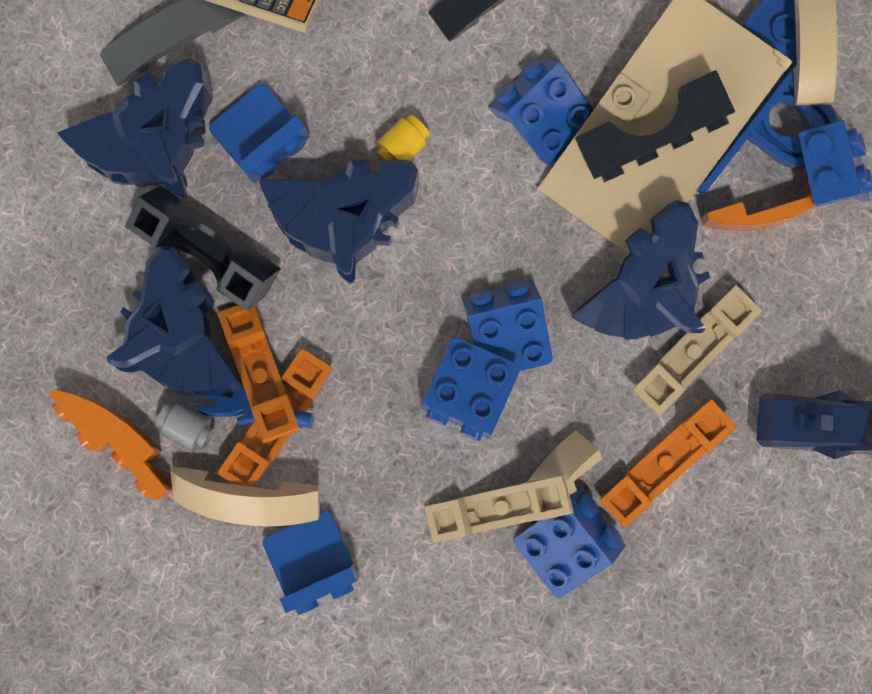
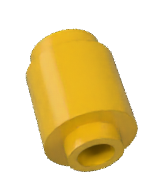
M410 114L406 119L400 118L376 142L380 149L376 154L381 161L412 160L427 145L426 140L431 134L418 118Z

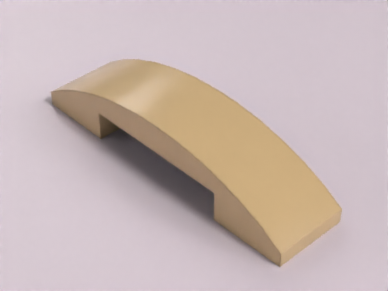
M794 0L797 66L793 69L795 105H832L835 97L838 57L836 0Z
M734 285L700 318V321L705 326V331L703 333L686 332L647 372L632 391L660 417L706 366L734 338L738 337L763 310L737 285Z
M174 466L170 470L173 500L188 510L211 519L249 526H286L315 521L320 517V486L282 481L278 491L211 482L209 471Z
M565 475L498 488L424 507L433 543L529 521H540L574 513Z

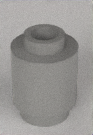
M168 401L160 411L155 422V427L161 430V435L192 452L198 446L205 448L214 432V429L210 427L211 418L181 402L175 404Z

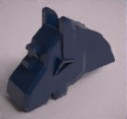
M188 58L163 68L162 81L159 83L156 82L151 73L133 80L134 93L126 96L113 112H108L57 132L63 141L91 169L101 176L110 179L112 183L135 185L136 187L163 184L171 193L184 196L187 194V190L181 174L194 155V149L205 146L204 138L201 135L194 136L197 127H205L203 116L213 100L211 80L200 63Z
M349 159L346 172H337L319 182L259 180L273 218L283 234L289 239V243L298 250L308 253L310 257L335 264L339 275L349 284L355 282L356 264L374 251L377 245L390 246L392 242L391 236L383 234V231L388 225L395 228L398 227V217L415 203L420 185L418 169L411 160H382L376 172H371L368 160Z
M677 200L672 201L650 219L653 234L650 235L645 230L639 228L625 241L631 253L624 258L617 278L611 280L571 313V317L583 325L594 328L597 332L609 336L622 337L625 340L639 339L649 335L652 337L676 326L685 332L703 333L705 326L694 311L699 285L709 279L710 275L708 271L697 274L693 269V263L704 257L702 252H694L698 221L690 204ZM666 267H668L670 277L658 281Z
M161 246L146 262L142 291L135 290L132 295L140 301L133 312L128 311L125 307L120 311L126 319L123 345L107 356V362L115 366L119 371L126 373L143 371L164 387L167 386L173 391L186 396H219V394L243 390V385L211 340V326L206 314L215 304L201 287L174 246ZM164 321L166 322L167 329L162 326Z
M840 390L819 397L765 393L759 398L756 441L762 447L818 452L832 459H838L851 454L872 455V441H866L867 413L872 412V401L855 400Z

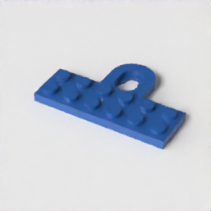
M762 0L742 26L788 57L792 63L783 72L696 191L702 196L708 191L746 140H749L783 166L793 169L806 168L800 140L793 136H782L771 127L769 113L774 106L786 104L794 107L803 114L804 120L810 125L811 129L837 122L836 115L829 105H795L793 69L797 66L794 0Z

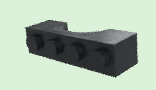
M714 70L678 89L676 113L671 122L659 132L645 136L631 135L623 132L609 121L575 137V140L593 178L602 177L605 183L624 174L622 166L636 160L638 166H641L658 158L657 149L671 144L673 150L694 141L691 133L706 127L708 133L729 124L727 116L736 111L717 70Z
M161 185L138 197L124 226L155 248L174 246L177 250L186 252L199 259L213 272L217 280L216 290L246 311L266 297L281 270L279 266Z

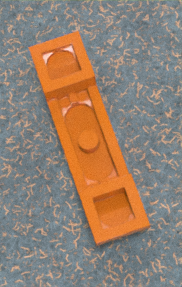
M808 183L804 186L808 196L806 198L748 216L743 202L706 213L700 219L702 226L725 231H749L788 222L816 207L814 206L810 184Z
M237 305L217 312L263 443L300 430L255 307L253 306L246 311Z
M301 348L281 378L293 412L295 410L308 411L333 370L331 366ZM254 422L241 442H238L217 474L234 485L255 487L283 449L292 433L263 443L257 424Z
M712 399L708 400L629 469L599 501L626 528L653 504L652 501L706 452L712 451L737 426Z

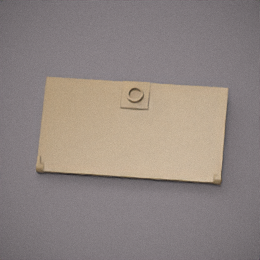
M672 0L575 137L609 121L623 132L631 135L645 136L659 132L671 122L676 113L678 89L714 70H717L736 111L727 116L729 124L708 133L706 127L691 133L694 141L673 150L671 144L657 149L658 158L641 166H638L636 160L622 166L624 174L605 183L602 177L593 178L574 137L537 189L629 255L631 252L625 240L639 228L645 230L650 235L653 234L651 218L672 201L677 200L687 203L771 88L791 65L792 61L707 1Z

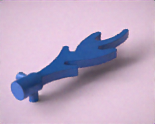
M245 389L232 392L233 397L231 398L225 397L222 394H219V396L188 395L206 398L217 403L215 406H199L198 411L203 415L213 417L241 415L237 418L239 425L255 422ZM300 410L294 411L299 428H311L315 419L313 413Z

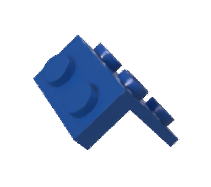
M539 57L527 63L521 71L522 74L512 84L501 88L495 96L496 99L488 108L497 118L512 123L539 160L545 164H550L565 151L594 109L560 62Z
M264 84L257 85L212 122L209 127L214 138L253 184L260 179L264 180L269 177L282 160L288 155L293 156L298 153L310 138L306 127L297 116L293 117Z
M841 120L798 133L814 206L819 207L854 197L862 203L870 201L869 192L872 191V174L870 169H866L865 164L862 165L861 156L867 155L863 136L861 133L858 134L856 128L852 129L845 120Z
M516 280L508 283L506 287L493 290L479 289L472 292L469 296L461 297L474 345L516 363L520 371L548 365L552 362L553 356L542 298L533 280Z
M453 338L423 400L421 409L427 411L425 416L427 419L437 424L446 426L449 421L460 426V433L468 438L480 441L483 436L489 439L519 375L520 368L516 363L463 339Z
M580 487L570 496L574 513L537 521L514 539L517 549L552 594L558 598L565 596L612 565L626 547L622 542L619 531L614 526L608 524L599 512L596 502L589 495H586Z
M322 511L318 520L291 525L265 537L263 540V547L284 593L280 601L285 613L296 609L297 614L301 615L318 607L317 599L331 593L332 598L336 599L354 590L352 583L357 582L359 574L331 512Z

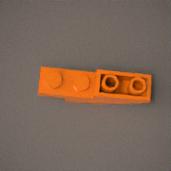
M53 389L49 393V396L55 402L52 408L56 414L65 422L70 420L79 431L75 434L78 441L89 451L94 449L95 452H105L112 447L114 451L111 452V456L122 469L126 470L129 468L137 478L134 482L135 486L147 499L153 497L155 501L162 500L172 492V486L151 462L162 451L134 423L115 410L85 396Z

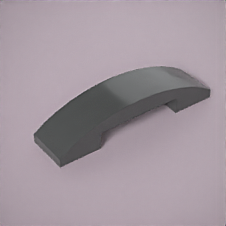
M181 0L150 16L124 33L100 54V57L116 85L120 86L149 70L148 65L210 30L212 33L217 32L244 15L242 12L205 0Z

